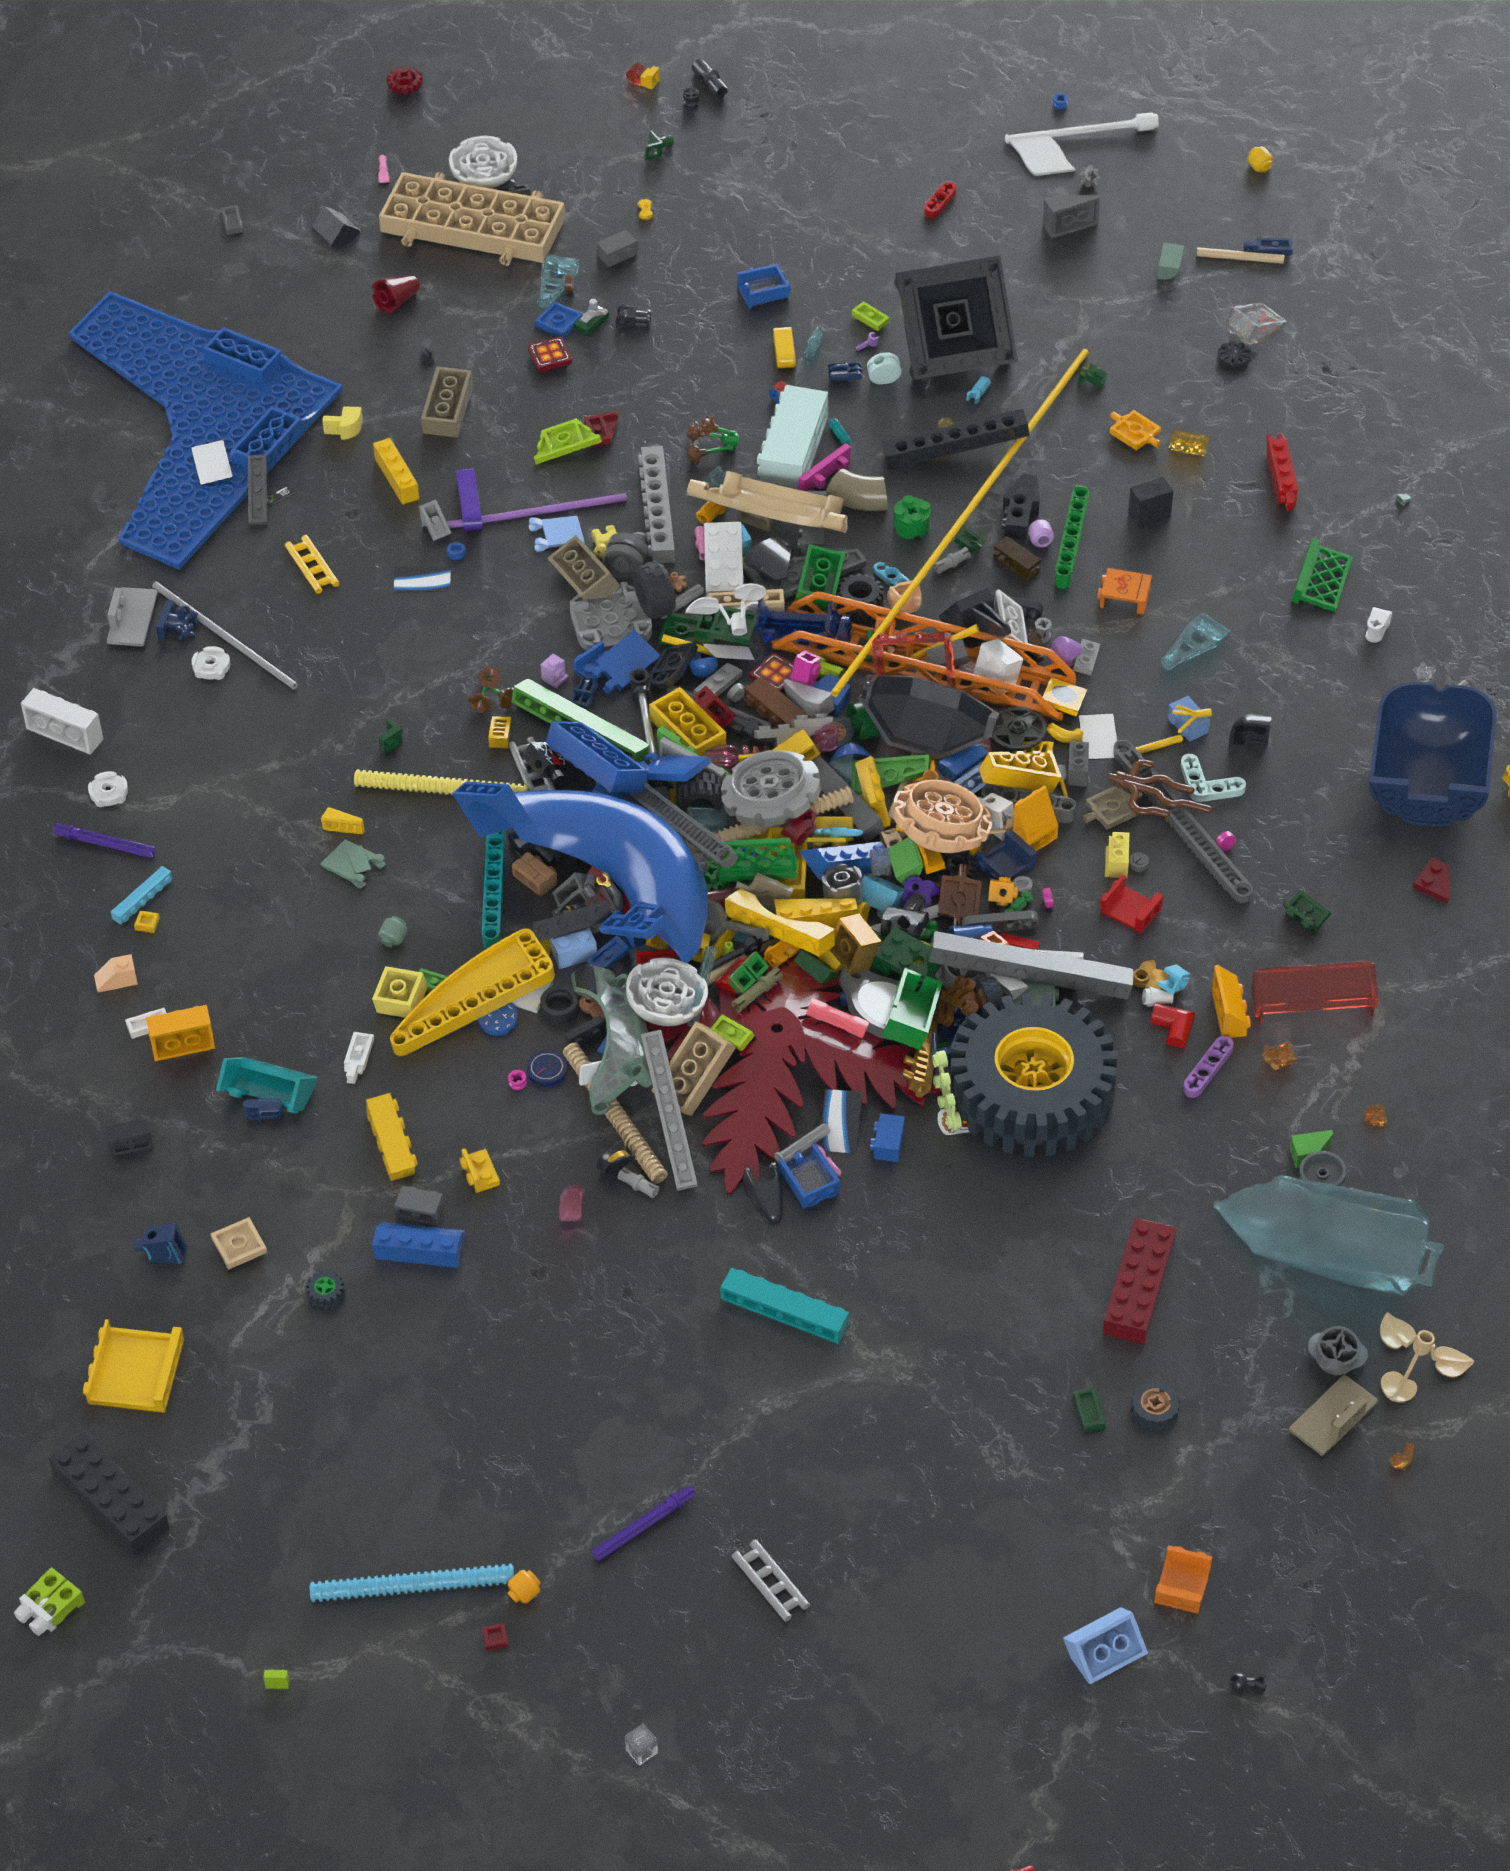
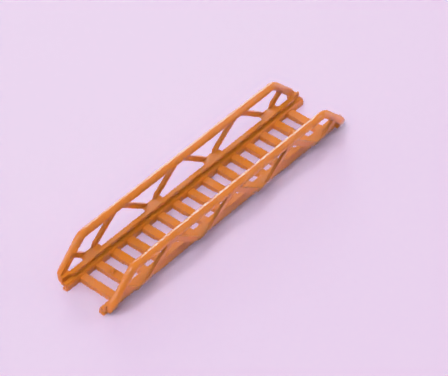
M814 592L793 602L788 607L786 620L799 624L795 632L778 640H772V649L796 654L806 650L812 654L822 656L828 662L850 667L858 656L854 652L860 653L864 646L858 645L860 639L867 640L866 630L872 629L875 633V629L834 619L835 616L861 609L876 620L880 617L877 614L887 616L892 609L824 592ZM820 599L847 607L826 613L822 612L812 601ZM807 604L814 610V613L798 609ZM899 611L895 618L919 625L905 628L901 631L894 630L893 639L912 642V655L914 652L927 648L934 643L906 637L908 633L933 627L948 638L952 636L949 632L959 633L967 628ZM807 625L817 627L814 634L804 632ZM824 631H833L832 638L822 636ZM980 631L969 637L985 641L998 638L1030 664V667L1021 666L1016 685L960 671V665L956 670L925 662V657L920 661L872 649L868 656L882 659L880 664L863 661L858 667L859 670L878 675L919 677L963 690L978 700L1006 707H1027L1035 710L1041 716L1057 721H1062L1064 713L1056 711L1038 693L1040 685H1048L1051 677L1076 685L1075 672L1053 650L1013 639L1000 638ZM843 634L852 636L849 643L840 641ZM800 639L809 640V645H800ZM818 643L828 645L825 649H816ZM981 646L973 649L965 647L970 660L977 661ZM838 650H842V651H844L845 653H844V655H840V654H836V653H834V652H835V651H838ZM1022 650L1048 656L1054 664L1046 667L1038 666ZM890 661L900 663L898 667H888ZM914 668L917 671L916 673H911L906 670ZM1060 668L1067 676L1050 672L1053 669ZM926 670L936 672L935 676H932ZM944 675L954 677L952 683L943 681ZM962 679L972 681L969 686L960 684ZM1023 679L1032 681L1030 688L1020 686ZM989 687V691L979 690V688ZM1000 689L1007 690L1009 692L1006 695ZM1016 693L1027 695L1025 701L1015 699Z

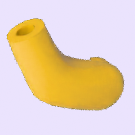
M1054 723L1049 724L1046 728L1050 735L1062 743H1070V741L1081 742L1083 740L1084 733L1079 728H1076L1074 731H1068Z

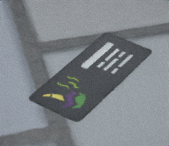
M288 484L267 495V506H271L295 491Z

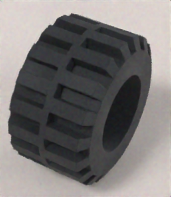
M857 574V576L850 575L849 578H844L843 582L838 584L837 596L883 607V586H881L879 580L876 581V578H870L866 574L864 576L861 574ZM836 603L837 609L847 607ZM861 609L841 614V617L847 618L849 622L867 623V621L874 620V618Z
M707 772L697 773L687 782L678 781L676 786V806L694 820H698V822L717 818L725 809L721 792L723 781L718 776L715 777V774H707Z

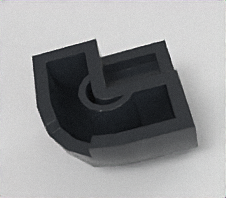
M1250 714L1236 719L1230 731L1228 747L1248 749V743L1268 746L1271 716Z

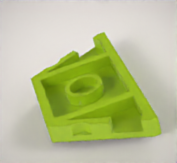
M573 419L542 430L541 440L537 445L538 452L537 455H534V460L536 464L601 443L602 440L599 434L595 435L589 427L583 425L578 419Z

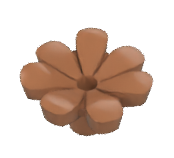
M672 572L669 577L673 588L677 592H681L682 588H687L688 586L686 578L683 575L678 576V573Z

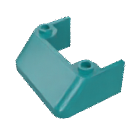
M224 1058L216 1091H229L230 1096L241 1098L242 1095L254 1097L260 1095L262 1099L280 1098L283 1106L287 1107L286 1111L298 1114L299 1111L304 1110L316 1086L318 1077L250 1058Z

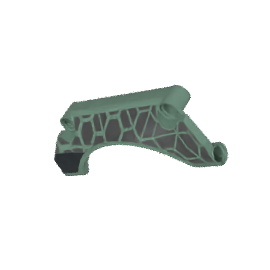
M586 965L572 973L571 981L577 996L595 999L605 1014L607 1025L606 1046L599 1069L589 1088L592 1112L596 1115H604L610 1110L609 1102L631 1086L634 1081L643 1087L652 1085L641 1034L648 1033L646 1020L637 1015L628 1002L626 996L628 975L620 974L615 977V973L609 969Z

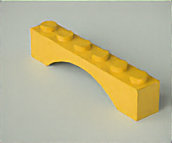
M739 889L725 898V913L727 917L750 927H763L764 930L769 929V935L817 956H821L835 946L834 929L819 922H801L777 916L765 909L759 903L756 895L743 889Z

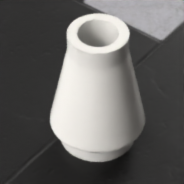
M1152 987L1144 988L1142 1003L1148 1007L1154 1006L1155 1003L1161 1005L1172 1004L1173 995L1167 991Z

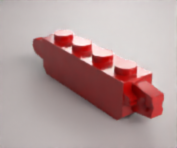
M1278 433L1277 439H1273L1271 434H1267V460L1277 503H1285L1286 510H1294V505L1298 499V486L1287 440L1283 437V433Z

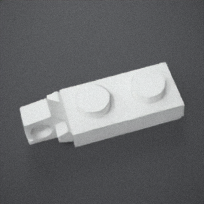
M353 1033L344 1060V1072H347V1083L355 1084L358 1074H362L363 1070H365L374 1042L373 1034Z

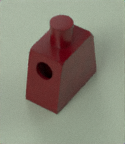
M704 686L693 698L723 730L737 716L707 686ZM720 707L722 712L717 715L715 710Z

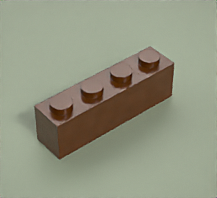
M762 676L744 687V701L746 704L752 706L760 716L770 721L773 727L778 728V725L789 724L792 727L791 720L796 719L797 715H807Z

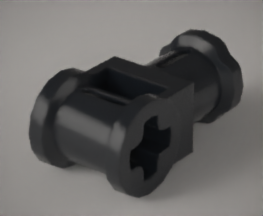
M622 304L618 307V316L615 322L619 327H636V323L651 324V310L637 311V307Z

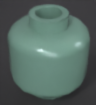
M396 916L385 919L378 932L379 937L382 939L381 942L388 947L401 945L408 933L406 922Z

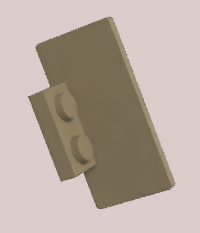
M1343 1375L1290 1426L1289 1431L1323 1456L1377 1404L1378 1399L1348 1376Z

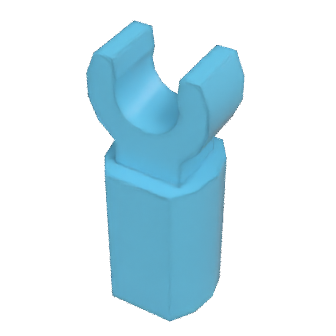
M981 376L972 390L967 393L966 401L975 398V404H978L980 397L983 396L991 384L990 379Z

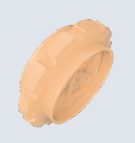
M925 780L907 785L903 791H898L892 805V810L894 811L893 818L896 824L904 830L905 834L918 845L937 852L956 853L977 848L980 846L981 841L985 842L988 839L992 827L989 811L971 791L958 784L944 780Z

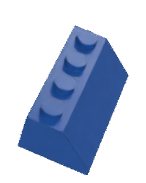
M882 842L801 850L800 852L819 880H822V875L826 874V870L829 867L837 864H847V867L850 868L856 866L860 869L862 875L883 873L890 858Z
M381 1222L376 1227L372 1243L374 1259L458 1268L465 1230Z

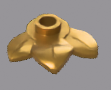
M1154 960L1145 961L1140 965L1139 969L1133 972V984L1146 989L1152 987L1166 991L1159 987L1157 983L1158 981L1168 980L1170 975L1164 972V970L1156 969Z

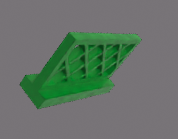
M1312 538L1291 602L1298 604L1299 600L1335 612L1353 557L1318 545L1319 540ZM1319 552L1326 554L1328 558L1322 559ZM1341 559L1346 561L1347 563L1340 565L1337 562V560ZM1332 562L1335 567L1329 569L1326 563ZM1321 565L1324 571L1318 572L1315 566ZM1338 571L1342 577L1336 578L1333 572ZM1328 575L1331 580L1325 582L1322 576ZM1317 578L1320 584L1314 585L1311 579ZM1334 584L1338 590L1331 591L1329 585ZM1324 588L1327 593L1321 595L1317 589ZM1313 591L1316 596L1311 597L1305 594L1306 592ZM1330 597L1334 604L1326 602L1325 598Z
M790 838L724 841L739 857L729 868H723L716 863L719 871V882L752 881L757 873L771 879L798 878L799 860L795 857ZM786 845L787 847L783 850L777 846ZM764 846L767 849L763 851L757 847ZM738 847H744V848H746L747 850H746L745 852H743V851H741V850H739V849H737V848H738ZM771 851H773V852L777 853L778 855L775 857V856H773V855H771V854H769V853H770ZM751 852H754L759 856L755 858L749 854Z

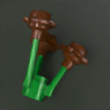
M714 416L703 418L699 426L697 421H695L694 425H689L687 430V437L693 443L691 448L687 450L688 459L693 461L695 465L700 463L701 456L725 450L733 451V447H737L739 443V434L736 431L720 428L715 424ZM712 431H714V432L719 431V432H722L723 434H716V433H711V432H712ZM709 436L721 438V442L725 446L705 450L700 449L694 442L699 437Z

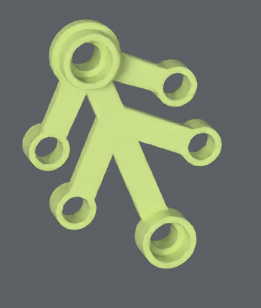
M944 1050L938 1051L932 1055L933 1065L938 1067L940 1075L933 1076L934 1087L940 1088L943 1094L937 1097L939 1108H945L948 1115L945 1117L947 1127L951 1128L952 1131H957V1128L962 1127L959 1112H955V1098L950 1090V1076L948 1073H944L943 1067H948L947 1055Z

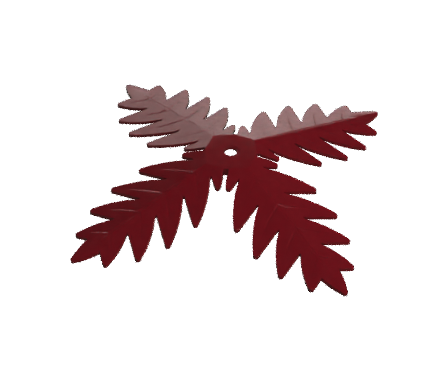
M800 951L791 958L788 957L784 962L786 965L781 964L777 967L780 971L776 974L778 975L782 972L783 977L777 983H774L769 991L762 993L769 1001L758 1000L760 1006L766 1011H761L755 1003H750V1012L746 1008L741 1012H737L735 1008L740 1004L735 1007L732 1006V1001L736 1000V998L721 989L719 990L721 1011L707 997L702 1011L687 1023L677 1026H661L646 1021L648 1032L661 1030L664 1044L680 1035L667 1053L668 1061L673 1058L695 1022L711 1028L723 1014L749 1029L755 1035L752 1038L754 1041L747 1045L743 1051L740 1050V1056H750L744 1058L722 1074L713 1083L712 1087L713 1089L737 1084L741 1085L722 1096L703 1113L704 1118L734 1113L718 1124L702 1141L703 1146L730 1141L719 1152L709 1168L710 1172L725 1170L727 1194H731L743 1178L745 1167H749L752 1171L753 1180L760 1181L759 1161L755 1146L777 1162L774 1154L776 1152L780 1153L779 1147L766 1119L790 1137H796L789 1113L776 1092L778 1091L799 1108H803V1101L798 1086L790 1070L783 1062L785 1061L793 1068L796 1067V1061L790 1052L792 1048L802 1064L805 1063L804 1050H806L815 1070L831 1090H837L834 1063L836 1062L841 1075L851 1091L862 1093L861 1103L863 1105L867 1104L864 1073H866L876 1092L891 1109H896L894 1082L913 1101L921 1106L925 1105L924 1095L921 1098L915 1095L916 1092L908 1088L909 1080L901 1077L904 1069L912 1072L911 1066L902 1061L915 1048L908 1045H891L874 1049L884 1038L877 1037L869 1032H865L863 1038L855 1035L845 1037L848 1034L846 1030L827 1022L816 1025L819 1020L813 1017L799 1019L808 1017L806 1012L812 998L826 1004L841 998L840 993L813 991L840 984L839 977L841 974L827 983H819L794 962ZM769 962L767 963V965L769 966L766 970L767 973L770 972L772 968H774L769 965ZM774 1025H780L783 1027V1030L780 1033H774L771 1028ZM932 1077L931 1088L928 1093L942 1094L940 1088L934 1087Z

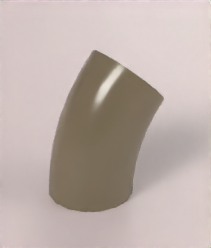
M841 469L834 475L828 485L827 497L828 495L843 498V506L865 511L888 510L883 476H863L846 469Z

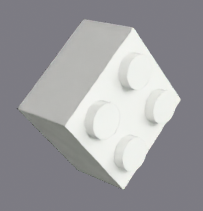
M997 638L981 644L973 674L1016 685L1023 658ZM1000 689L1004 693L1009 692L1007 690Z

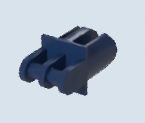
M847 359V362L828 364L829 380H848V384H850L851 380L862 379L861 363L858 361L848 362Z
M581 678L577 689L574 688L570 702L589 711L590 707L593 706V698L599 683L594 681L592 684L591 680L586 679L585 681L584 678Z
M258 1095V1099H248L243 1102L245 1118L247 1120H259L261 1124V1120L281 1119L284 1116L280 1098L261 1099L260 1095Z

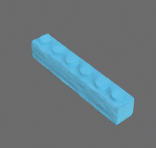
M161 866L111 911L112 919L119 924L128 921L130 916L135 914L139 908L144 906L148 900L152 899L157 892L161 891L166 884L172 881L171 871Z

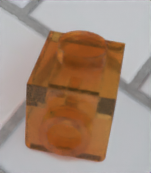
M1290 1041L1274 1048H1270L1267 1043L1263 1045L1265 1050L1262 1053L1266 1064H1270L1274 1070L1297 1062L1294 1047Z

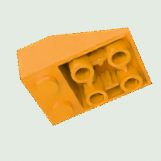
M1046 786L1034 790L1029 796L1020 799L1014 805L1013 831L1035 851L1057 839L1058 823Z

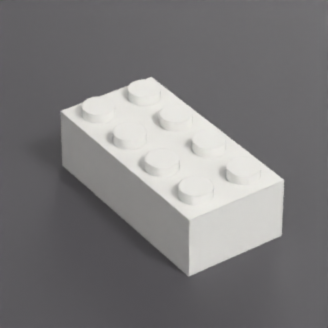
M741 522L704 523L706 597H708V593L734 592L739 586L743 585Z
M35 688L21 702L26 729L90 755L103 740L99 716L93 710L85 709L78 704L70 703L60 697H55Z

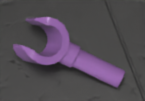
M874 332L869 333L868 340L857 346L856 350L859 351L869 345L876 346L879 336L875 337Z

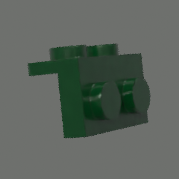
M1299 890L1289 903L1286 901L1283 903L1286 909L1285 913L1292 919L1295 917L1299 919L1300 924L1307 930L1311 928L1317 932L1331 916L1329 910L1302 890Z

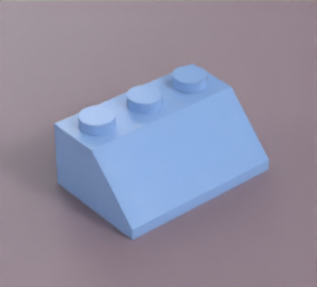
M1121 1607L1063 1638L1072 1661L1089 1684L1148 1654L1133 1613Z

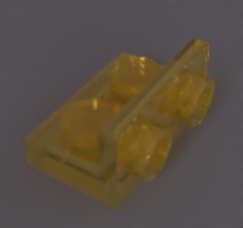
M1174 429L1170 437L1169 449L1205 456L1210 436Z

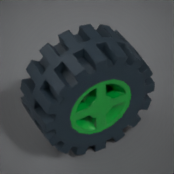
M321 1270L319 1271L320 1274L315 1272L313 1278L309 1277L308 1282H306V1294L309 1304L313 1308L317 1306V1310L320 1311L322 1308L325 1311H328V1308L336 1309L335 1306L339 1307L341 1301L345 1299V1286L340 1275L337 1276V1273L334 1271L331 1273L330 1270H326L325 1273Z

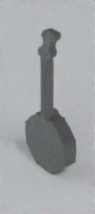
M708 900V916L704 933L711 935L710 941H715L725 933V929L754 935L757 939H763V941L769 940V929L764 930L763 927L754 928L727 921V915L720 903Z

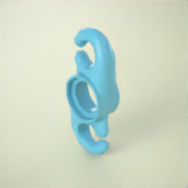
M878 562L873 566L874 574L882 579L886 585L895 586L898 583L909 581L897 568L885 566L884 570L877 569L878 567H884V562ZM892 574L895 575L896 578L890 579L887 576Z
M829 827L816 829L814 834L831 838H846L862 835L863 831L847 829V827Z

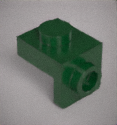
M1089 363L1085 368L1082 367L1079 370L1077 384L1082 385L1087 380L1101 389L1105 385L1107 372Z
M963 526L953 542L962 548L967 547L968 552L972 554L976 548L980 550L985 543L983 538L986 533L982 531L978 536Z
M390 719L386 721L387 731L379 736L380 750L384 753L394 749L403 742L402 728Z

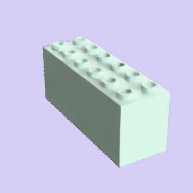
M786 385L784 392H780V403L776 404L775 416L771 417V428L767 429L766 441L762 443V453H759L757 457V464H760L757 477L762 482L798 490L799 477L810 470L828 419V392Z

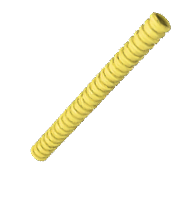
M356 770L354 774V784L356 787H359V785L361 787L367 786V788H371V786L373 788L379 787V789L385 787L387 790L389 788L391 790L397 788L399 791L401 789L403 791L409 789L410 792L421 790V793L425 791L430 793L432 791L433 794L437 792L442 794L444 792L445 795L449 793L452 795L458 787L468 781L467 779L462 781L461 778L458 780L452 778L450 780L449 777L446 779L440 777L439 779L437 776L434 778L432 776L427 778L425 775L422 777L420 775L414 776L413 774L408 776V774L402 775V773L398 775L396 773L390 774V772L386 774L384 772L378 773V771L372 773V771L366 772V770L362 772ZM512 783L510 785L513 792L529 791L527 784L522 786V784L516 785Z

